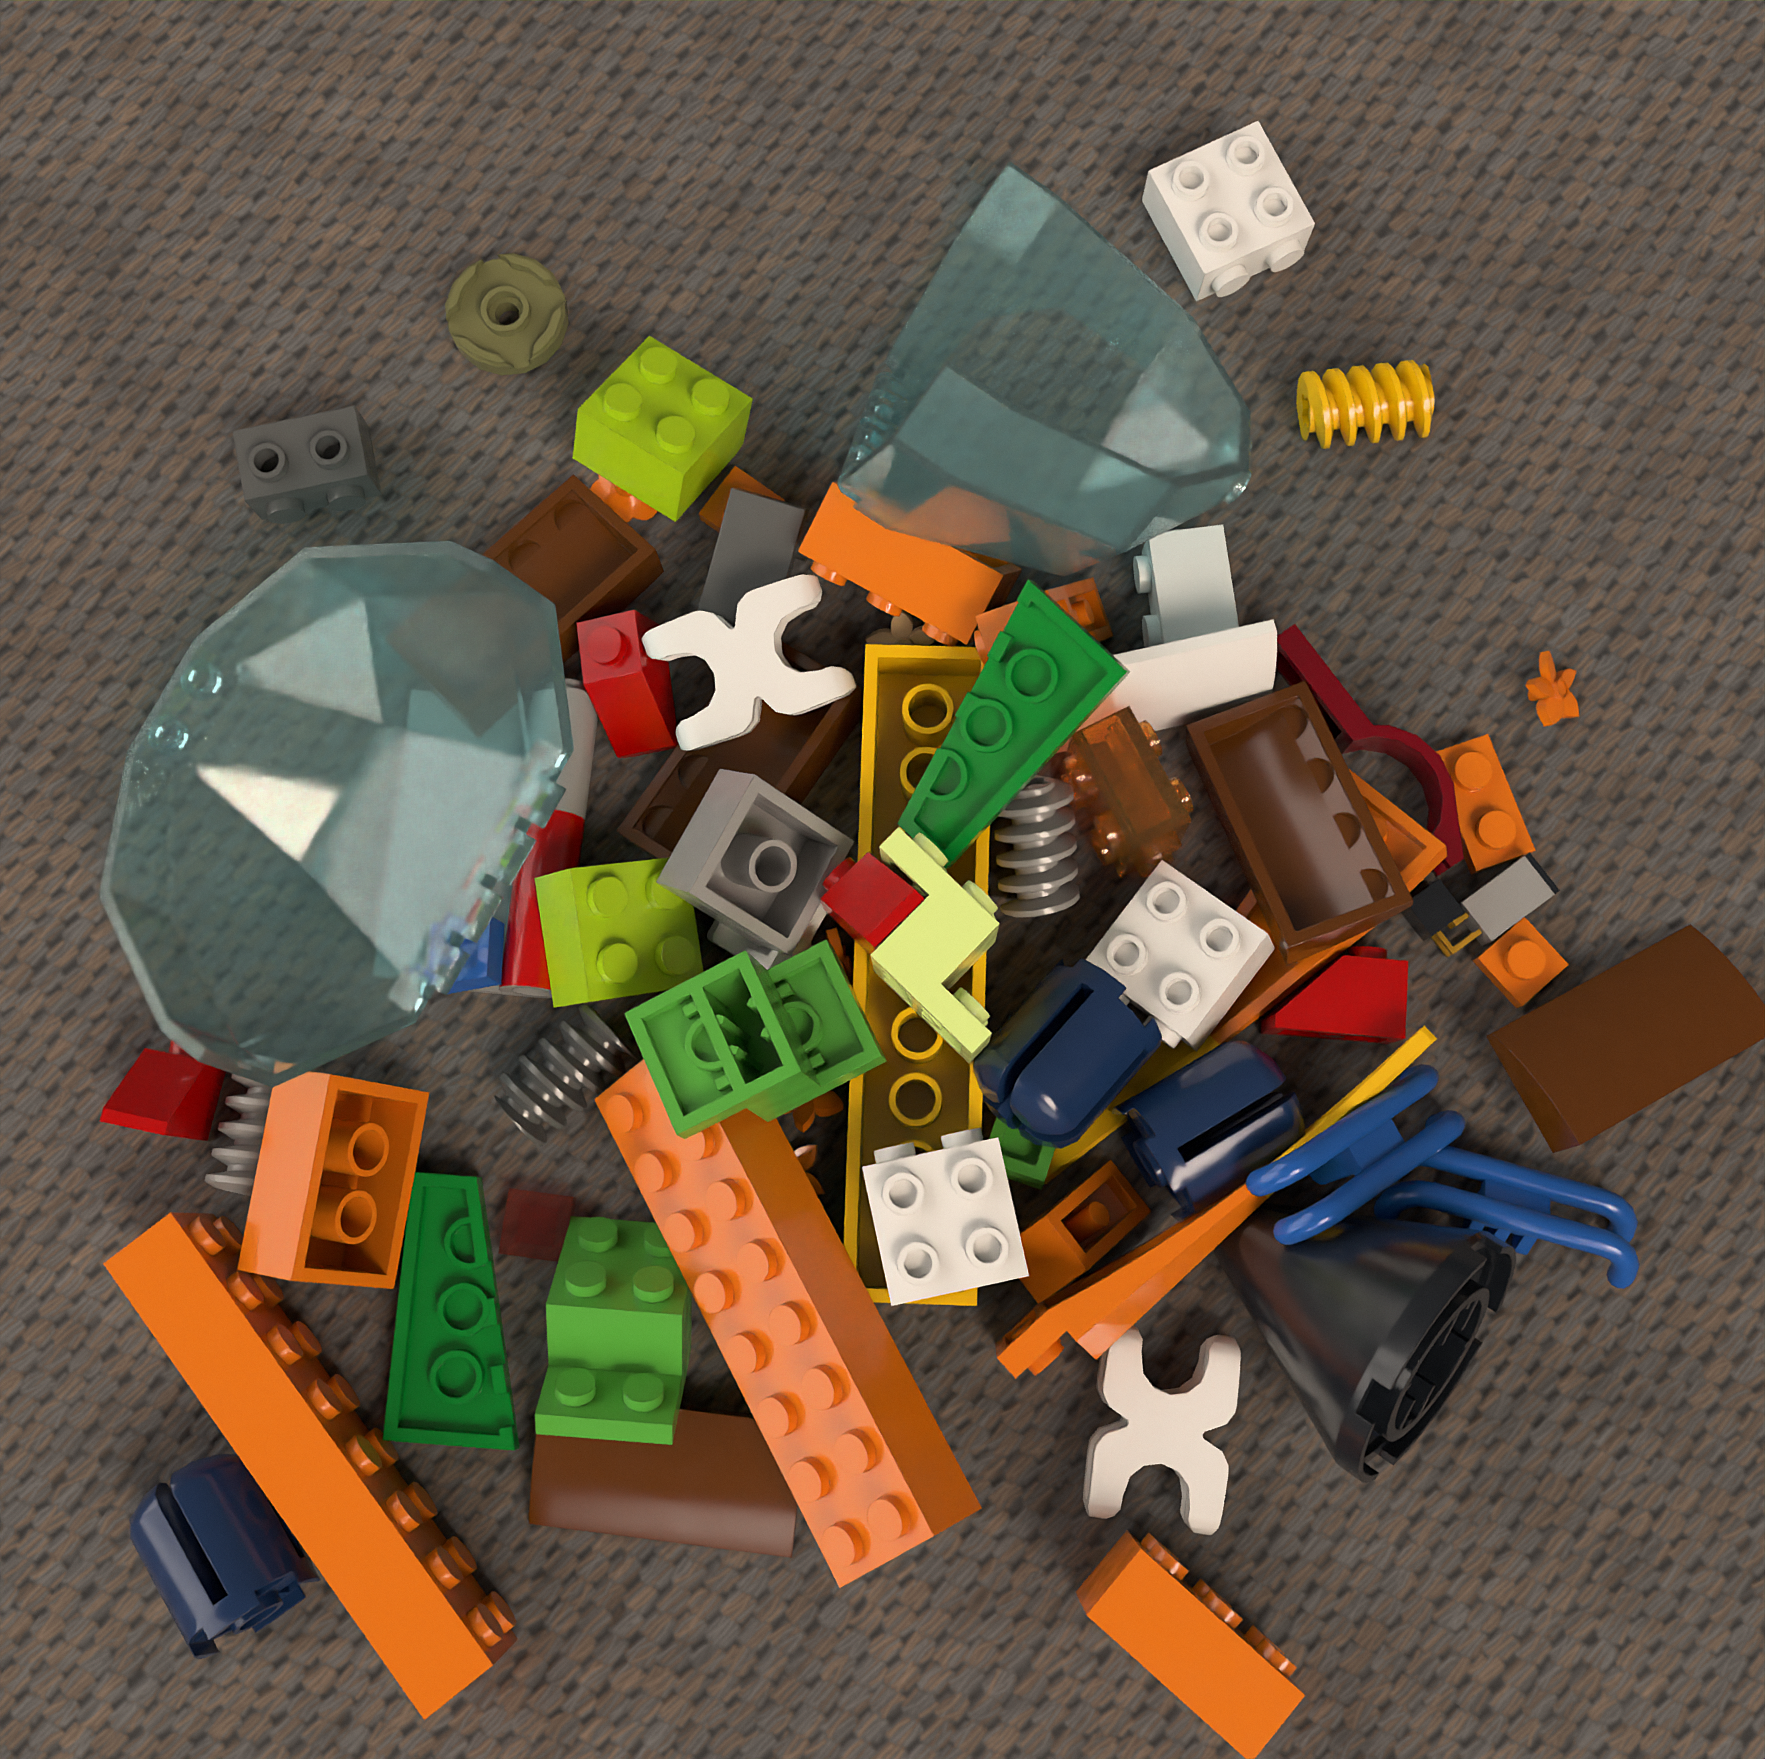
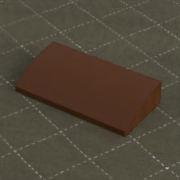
M573 474L388 638L451 706L483 736L579 650L576 623L620 613L644 592L664 570L656 549Z
M782 642V654L792 668L800 672L817 671L827 668ZM856 685L855 690L849 696L800 715L775 712L762 700L760 722L752 732L699 750H681L678 743L616 832L653 859L669 858L719 769L754 774L801 805L862 718L864 695L862 690ZM711 697L710 700L707 702V704L705 705L704 708H706V707L709 706V704H710V702H711V700H712V697Z
M1306 681L1186 725V746L1286 965L1344 942L1413 905V899Z
M1690 924L1486 1035L1551 1151L1555 1153L1585 1143L1765 1038V1004L1731 961L1707 937Z
M680 1405L672 1445L536 1434L530 1488L529 1524L792 1558L798 1504L753 1415L750 1413Z

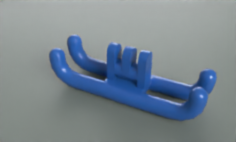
M1420 1064L1404 1070L1398 1082L1299 1148L1266 1166L1250 1172L1246 1178V1186L1248 1191L1255 1196H1265L1281 1190L1308 1174L1320 1185L1355 1175L1354 1178L1317 1203L1277 1221L1274 1225L1273 1234L1280 1244L1292 1245L1332 1227L1462 1134L1465 1128V1119L1461 1113L1453 1110H1445L1428 1117L1425 1128L1406 1142H1404L1391 1119L1436 1087L1439 1075L1434 1067Z
M1449 1145L1417 1167L1434 1168L1480 1181L1481 1188L1477 1194L1436 1182L1414 1180L1400 1182L1387 1188L1374 1205V1215L1380 1218L1397 1219L1406 1209L1423 1207L1464 1218L1462 1228L1482 1231L1484 1226L1489 1227V1233L1504 1242L1512 1233V1247L1516 1253L1527 1255L1536 1240L1541 1239L1601 1256L1611 1262L1606 1275L1609 1283L1616 1288L1624 1289L1630 1286L1636 1278L1640 1265L1635 1248L1629 1244L1634 1237L1638 1221L1633 1207L1621 1195L1601 1187ZM1550 1201L1599 1214L1609 1219L1610 1222L1605 1230L1551 1215Z

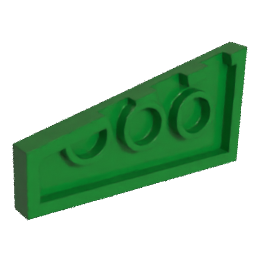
M1030 579L1026 581L1016 600L1018 604L1004 630L999 632L987 654L989 658L971 692H967L955 716L957 718L941 748H937L897 823L912 838L921 833L933 842L948 859V862L944 865L945 869L950 868L1130 673L1117 658Z
M415 1172L406 1221L383 1441L514 1451L520 1448L482 1177Z

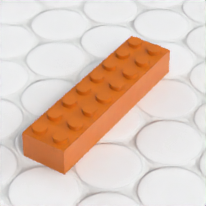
M644 1059L594 1100L839 1588L982 1509L777 1118L767 1122L745 1108L703 1131L683 1139L677 1136Z
M170 1212L103 1263L422 1718L424 1720L492 1667L518 1640L511 1630L516 1625V1619L512 1610L498 1593L492 1591L488 1595L485 1594L471 1574L477 1569V1565L470 1551L457 1537L452 1536L447 1540L432 1520L438 1513L433 1500L417 1482H412L409 1486L393 1465L399 1459V1456L391 1441H383V1432L378 1428H373L371 1431L367 1429L354 1411L360 1406V1401L353 1388L339 1374H335L333 1377L329 1376L316 1358L322 1352V1348L315 1335L301 1321L292 1324L278 1303L284 1299V1295L273 1277L237 1270L243 1235L234 1223L225 1216L217 1219L214 1214Z

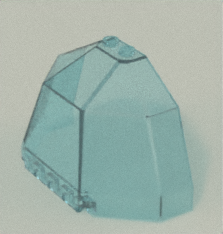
M1008 161L961 228L890 348L885 363L892 373L884 371L875 377L840 473L838 487L843 494L855 501L853 508L885 529L1065 577L1124 553L1220 505L1222 501L1230 504L1236 500L1247 486L1252 471L1249 469L1250 450L1253 444L1250 440L1251 412L1196 320L1063 199Z
M452 541L305 547L194 638L127 751L99 890V898L163 1034L201 1063L273 1088L416 1023L428 999L431 998L435 990L448 995L471 955L460 948L465 938L478 943L504 898L493 891L497 882L500 880L511 886L537 842L536 839L527 835L526 832L532 823L543 829L545 828L567 790L556 783L574 751L556 607L553 602L494 560Z

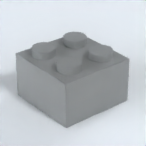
M719 769L656 883L752 943L792 956L821 903L820 898L827 892L822 886L823 881L844 861L854 841L758 776Z

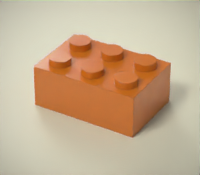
M862 481L831 483L798 550L799 553L814 560L810 569L820 577L840 586H845L847 580L854 582L869 591L866 600L870 604L893 616L900 617L903 610L925 622L921 630L926 635L947 646H956L958 641L966 645L974 642V632L979 630L975 616L1002 607L1022 571V568Z
M276 1068L237 1270L289 1281L394 1289L430 1092L333 1074Z
M1126 1530L1076 1591L1086 1615L1245 1759H1255L1305 1697V1694L1290 1678L1297 1669V1666L1254 1625L1244 1635L1237 1628L1243 1618L1204 1580L1200 1578L1193 1588L1188 1585L1183 1578L1189 1570L1179 1562V1558L1151 1533L1148 1532L1140 1542Z

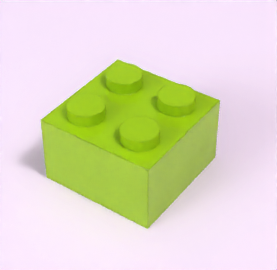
M648 336L578 408L573 459L676 522L742 447L753 398L653 337Z
M669 858L569 868L534 878L554 1008L667 991L703 972L694 906L656 883Z

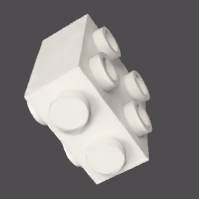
M1259 121L1148 171L1142 202L1196 302L1214 293L1218 297L1230 295L1243 287L1251 276L1268 268L1272 272L1284 270L1296 263L1304 255V250L1315 222Z
M1161 860L1086 960L1105 970L1127 988L1119 999L1126 1006L1130 1002L1149 1016L1143 1023L1144 1027L1154 1018L1162 1034V1042L1174 1049L1182 1040L1192 1049L1198 1051L1274 951L1275 947L1268 933Z
M981 1128L941 1136L943 1149L916 1155L914 1142L875 1150L876 1164L862 1167L891 1306L1029 1276L998 1137L983 1140Z

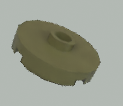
M514 253L499 254V259H492L485 263L481 259L469 265L453 282L445 303L446 320L449 332L461 355L478 369L501 376L522 374L546 363L562 345L569 325L567 300L554 274L537 260ZM515 311L519 313L518 319L510 325L499 323V318L504 312Z

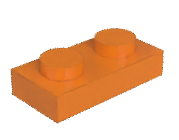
M1486 734L1436 751L1441 756L1454 782L1463 855L1471 875L1536 851L1489 735Z

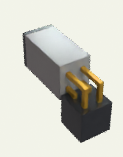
M1529 852L1460 903L1455 900L1441 880L1437 879L1412 897L1413 905L1401 913L1423 941L1431 937L1447 958L1475 938L1481 946L1493 941L1560 890ZM1461 922H1464L1471 931V934L1455 946H1452L1441 932V929L1445 926L1452 929Z

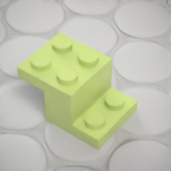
M898 827L879 846L881 862L911 885L925 900L871 954L873 969L889 987L970 1064L989 1043L992 1033L985 1026L988 1024L987 1019L990 1015L963 988L960 987L953 995L948 990L995 943L1000 923L996 920L994 913L998 910V907L972 881L968 880L961 887L947 874L948 872L944 865L948 862V859L926 836L918 833L911 839Z

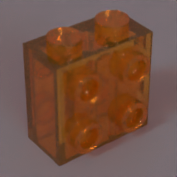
M1130 706L1076 731L1070 737L1066 756L1063 760V769L1066 774L1060 776L1059 780L1073 786L1074 799L1070 802L1071 807L1075 811L1084 808L1094 827L1093 830L1088 832L1089 839L1102 864L1107 866L1113 863L1120 878L1136 870L1140 877L1143 878L1151 875L1161 860L1169 865L1175 861L1172 853L1182 847L1181 841L1192 821L1189 813L1193 812L1194 808L1190 795L1182 781L1177 776L1169 779L1158 757L1163 752L1154 729L1147 720L1138 722Z

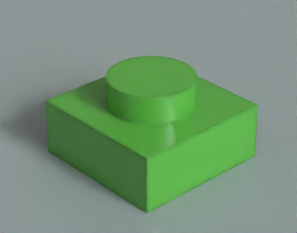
M996 1117L989 1139L999 1138L1007 1178L1042 1190L1055 1148L1032 1143L1020 1135L1019 1129L1009 1128Z

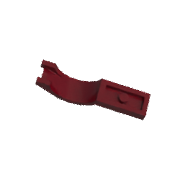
M1296 624L1277 636V671L1289 686L1306 681L1341 754L1358 750L1385 753L1406 765L1422 785L1429 808L1426 830L1444 843L1447 851V857L1432 870L1435 877H1438L1464 859L1454 782L1441 756L1416 734L1391 725H1373Z

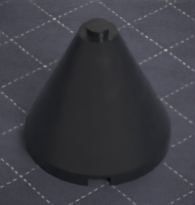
M1263 1202L1214 1249V1254L1335 1462L1361 1482H1371L1377 1478L1379 1472L1366 1463L1378 1454L1394 1465L1429 1426L1467 1371L1483 1343L1476 1339L1475 1336L1483 1321L1487 1307L1497 1313L1509 1289L1516 1264L1515 1249L1487 1231L1357 1214L1348 1215L1332 1227L1311 1238L1292 1245H1283L1274 1237V1225L1280 1219L1291 1216L1306 1208Z

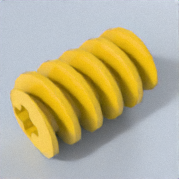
M1414 360L1401 361L1394 370L1389 363H1378L1371 370V373L1364 365L1352 366L1347 372L1346 377L1339 368L1326 370L1322 380L1315 371L1302 372L1298 378L1296 400L1301 437L1303 441H1307L1309 433L1315 432L1321 448L1327 449L1330 448L1333 431L1340 429L1345 445L1354 446L1358 427H1364L1369 442L1379 443L1383 424H1389L1394 440L1399 441L1404 439L1407 422L1413 421L1419 438L1428 437L1434 411V391L1428 366L1423 363L1419 367Z

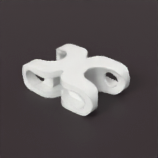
M801 574L746 593L737 604L735 627L722 616L699 610L659 625L643 635L642 643L646 654L650 658L671 661L680 657L696 655L704 659L714 673L716 691L709 706L694 716L682 720L676 727V737L681 750L703 749L752 732L760 722L762 700L775 712L800 715L849 696L855 690L856 684L852 673L845 668L830 666L822 670L800 672L792 668L782 654L781 637L788 622L803 612L815 608L821 601L822 588L817 576Z
M1133 1325L1100 1356L1096 1388L1101 1400L1119 1413L1122 1418L1120 1421L1099 1427L1089 1440L1083 1490V1502L1089 1517L1101 1519L1115 1516L1121 1509L1123 1494L1130 1476L1143 1466L1163 1464L1172 1468L1180 1478L1182 1492L1180 1514L1184 1523L1194 1533L1212 1535L1219 1528L1229 1466L1223 1452L1203 1438V1433L1226 1425L1235 1414L1240 1376V1348L1232 1336L1215 1335L1207 1338L1200 1346L1199 1361L1192 1378L1179 1388L1161 1390L1152 1386L1143 1374L1141 1353L1143 1339L1139 1330Z

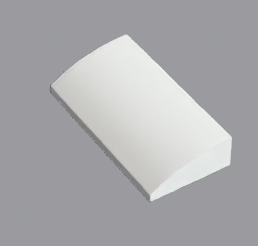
M1274 619L1113 655L1130 673L1057 753L1197 722L1271 694L1277 659V630Z

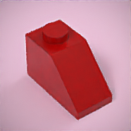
M636 610L576 623L583 684L616 756L621 759L676 748L678 745L676 737L677 724L669 661L650 658L646 654L642 643L643 635L647 631L659 626V624Z
M869 852L857 863L851 857L842 861L823 881L822 886L827 892L820 898L823 909L870 956L925 900L911 885Z
M1370 946L1349 947L1348 955H1343L1328 963L1261 1021V1034L1376 1044H1391L1406 1038L1408 961L1387 959L1388 950L1384 948Z
M171 1040L168 1052L144 1048L103 1107L99 1121L165 1136L208 1141L227 1066L207 1061L210 1048Z

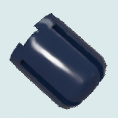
M1062 958L992 1034L987 1046L975 1058L973 1070L979 1088L983 1093V1100L991 1112L1011 1129H1019L1020 1135L1036 1145L1061 1149L1075 1143L1161 1046L1162 1034L1155 1019L1152 1018L1144 1027L1134 1012L1119 999L1127 988L1102 968L1083 958H1080L1073 967L1064 966Z
M1245 1041L1222 1043L1149 1088L1118 1104L1111 1111L1112 1114H1125L1132 1130L1121 1137L1126 1149L1150 1188L1155 1185L1159 1188L1165 1186L1171 1196L1181 1206L1180 1209L1171 1213V1216L1180 1223L1239 1188L1246 1182L1250 1172L1270 1164L1305 1135L1304 1111L1296 1093L1289 1092L1286 1095H1283L1281 1092L1270 1093L1286 1080V1076L1274 1059Z
M217 1454L201 1458L175 1471L170 1478L171 1488H169L167 1483L159 1482L143 1496L129 1519L130 1539L193 1657L197 1659H203L219 1653L214 1640L231 1631L234 1635L253 1628L255 1633L260 1631L306 1598L300 1588L302 1583L318 1582L321 1580L303 1547L237 1454Z

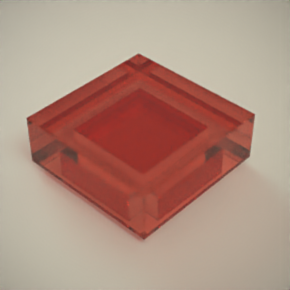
M509 1188L498 1254L558 1262L571 1216L574 1215L576 1197Z

